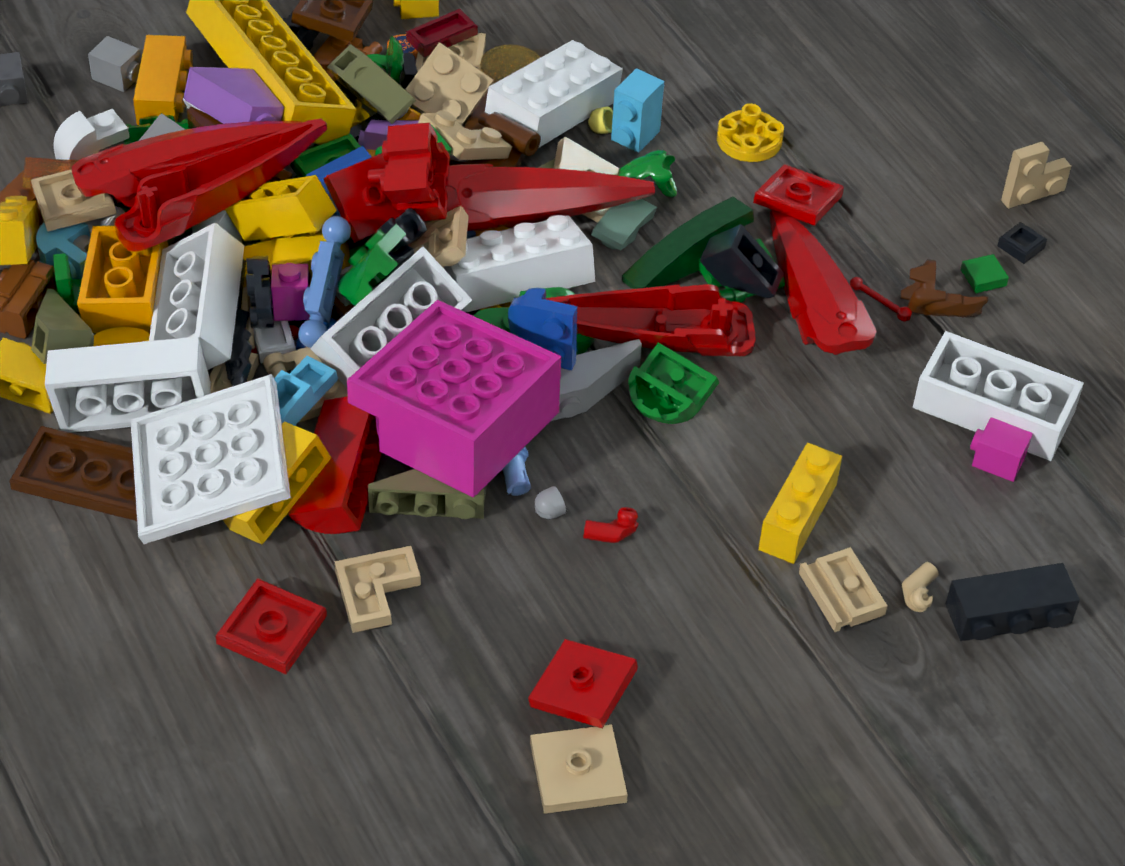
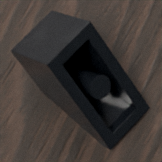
M742 224L711 237L700 259L706 270L722 286L765 298L775 296L784 275L781 268Z

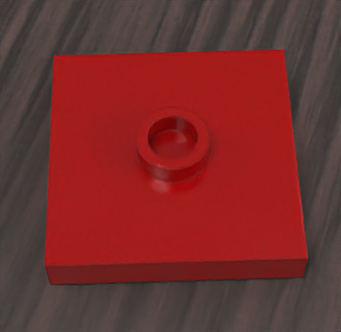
M383 153L323 178L341 217L345 218L350 224L351 238L354 243L373 236L390 218L394 217L396 219L400 216L399 212L394 210L387 195L382 193L380 183L370 184L368 181L369 170L384 169L385 165H388L389 162L384 160Z
M783 165L755 192L753 203L815 226L842 198L844 186L794 167Z
M257 578L216 634V644L283 674H287L327 617L326 607Z
M565 639L528 697L530 707L603 729L638 670L637 660Z

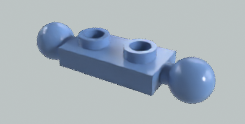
M340 216L330 217L324 222L322 234L326 241H320L318 252H315L312 257L311 270L313 276L310 287L306 288L303 297L305 311L310 317L309 320L300 326L298 333L301 343L308 348H311L327 331L323 322L329 323L345 256L340 250V246L351 235L349 222Z

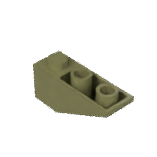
M351 44L327 66L335 78L357 97V100L391 124L397 119L402 118L408 112L409 107L416 101L414 97L367 55Z
M47 289L37 312L31 350L43 364H47L49 350L92 347L94 344L92 329L54 289Z
M416 469L368 485L369 513L484 519L486 486L473 498Z

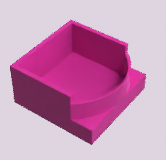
M436 300L347 379L348 403L376 416L380 452L474 498L559 413L561 356L442 301Z

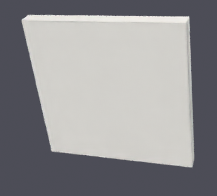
M272 374L130 419L138 537L143 544L291 498L277 383Z

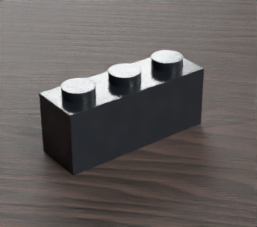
M1064 563L952 580L945 604L961 642L973 639L981 641L992 636L1009 633L1023 634L1029 630L1045 627H1063L1066 624L1072 623L1080 599Z

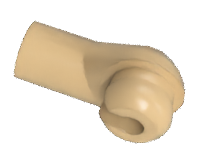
M925 562L902 583L906 606L915 612L925 611L933 602V596L928 597L927 592L929 590L926 589L938 577V570L933 564Z

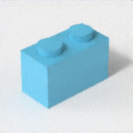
M636 68L614 90L611 140L639 153L660 132L664 92L663 80Z

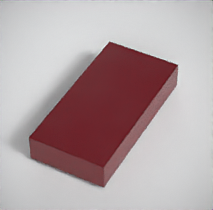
M457 9L406 31V40L425 58L432 53L439 42L448 48L478 35V26L461 9Z

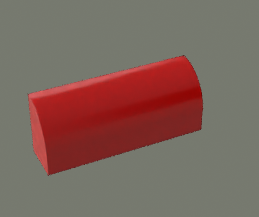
M348 396L324 400L314 434L318 435L331 459L290 509L288 514L297 524L318 533L340 534L360 530L369 499L368 485L374 482L382 454L379 447L376 416L349 404Z

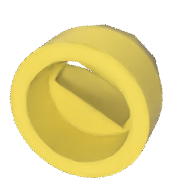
M608 106L593 110L588 119L590 129L597 134L612 133L613 110Z

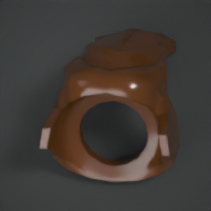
M927 259L923 265L910 269L909 279L916 282L901 290V299L910 301L908 302L909 309L914 313L924 315L957 316L962 318L975 317L982 313V307L988 302V297L986 296L967 297L961 294L935 290L936 261Z

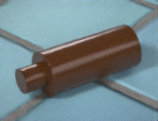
M482 112L480 114L478 123L484 127L497 130L501 133V138L517 151L531 156L539 148L541 136L538 133L498 112L491 114Z

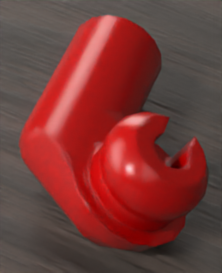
M623 507L619 509L617 519L610 523L586 520L583 538L607 543H618L637 530L639 525L636 521L638 513L633 508Z

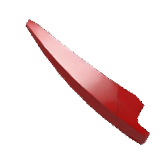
M322 118L308 120L245 144L143 178L138 184L133 207L115 219L116 236L128 251H141L183 234L185 230L225 210L273 178L327 130V123Z
M302 121L225 123L171 132L127 145L120 144L84 157L72 166V174L75 184L82 195L91 197L108 193L113 195L117 203L122 202L127 207L132 208L135 203L138 184L143 178L300 124Z
M493 164L450 165L449 181H446L445 190L448 193L447 212L461 206L468 214L467 231L497 228L500 226L512 228L520 223L533 224L546 221L549 217L555 215H569L571 217L640 200L655 194L654 182L590 171L535 167H493Z
M771 210L770 224L777 262L784 272V289L792 319H796L804 345L815 342L821 350L833 355L866 349L872 345L876 329L862 300L858 301L851 286L831 256L818 240L795 218Z
M678 284L546 298V300L577 306V334L621 344L639 339L642 347L654 349L659 342L672 351L700 353L702 356H746L752 353L755 347L756 337L753 316L748 306L740 302L726 300L721 296L718 287L711 284L683 287Z

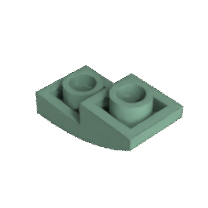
M643 199L611 207L594 227L591 235L601 240L602 244L606 247L621 251L635 240L639 228L653 219L657 207Z

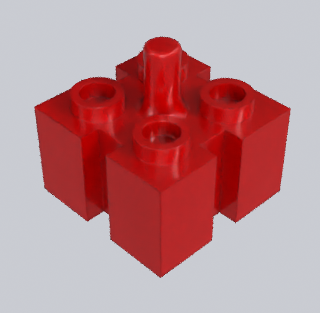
M430 123L388 126L387 140L383 141L382 153L384 160L389 163L385 165L384 169L368 171L369 183H380L382 193L387 195L394 210H397L402 215L407 209L413 208L423 221L443 220L447 217L448 193L445 190L446 181H449L450 155L442 142L437 143L438 135Z

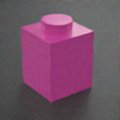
M285 263L272 265L271 291L274 321L309 320L310 315L305 311L303 304L304 292L307 287H310L308 264Z
M990 417L985 429H977L971 442L970 449L975 451L972 466L1014 482L1026 458L1033 433Z

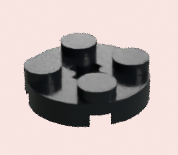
M268 255L246 258L247 293L250 296L251 328H274L273 308H271V272Z

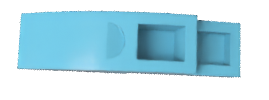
M306 356L290 374L281 370L274 378L277 383L281 423L285 421L296 425L338 381L337 371L309 356Z

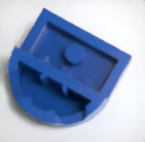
M531 288L524 295L518 298L515 297L508 309L510 333L560 355L561 368L572 371L576 363L577 306L546 300V289Z

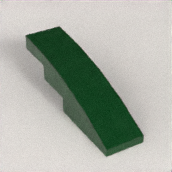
M732 196L701 212L649 249L622 275V282L631 289L660 287L699 271L698 259L701 258L709 239L740 224L746 226L754 222L753 209Z

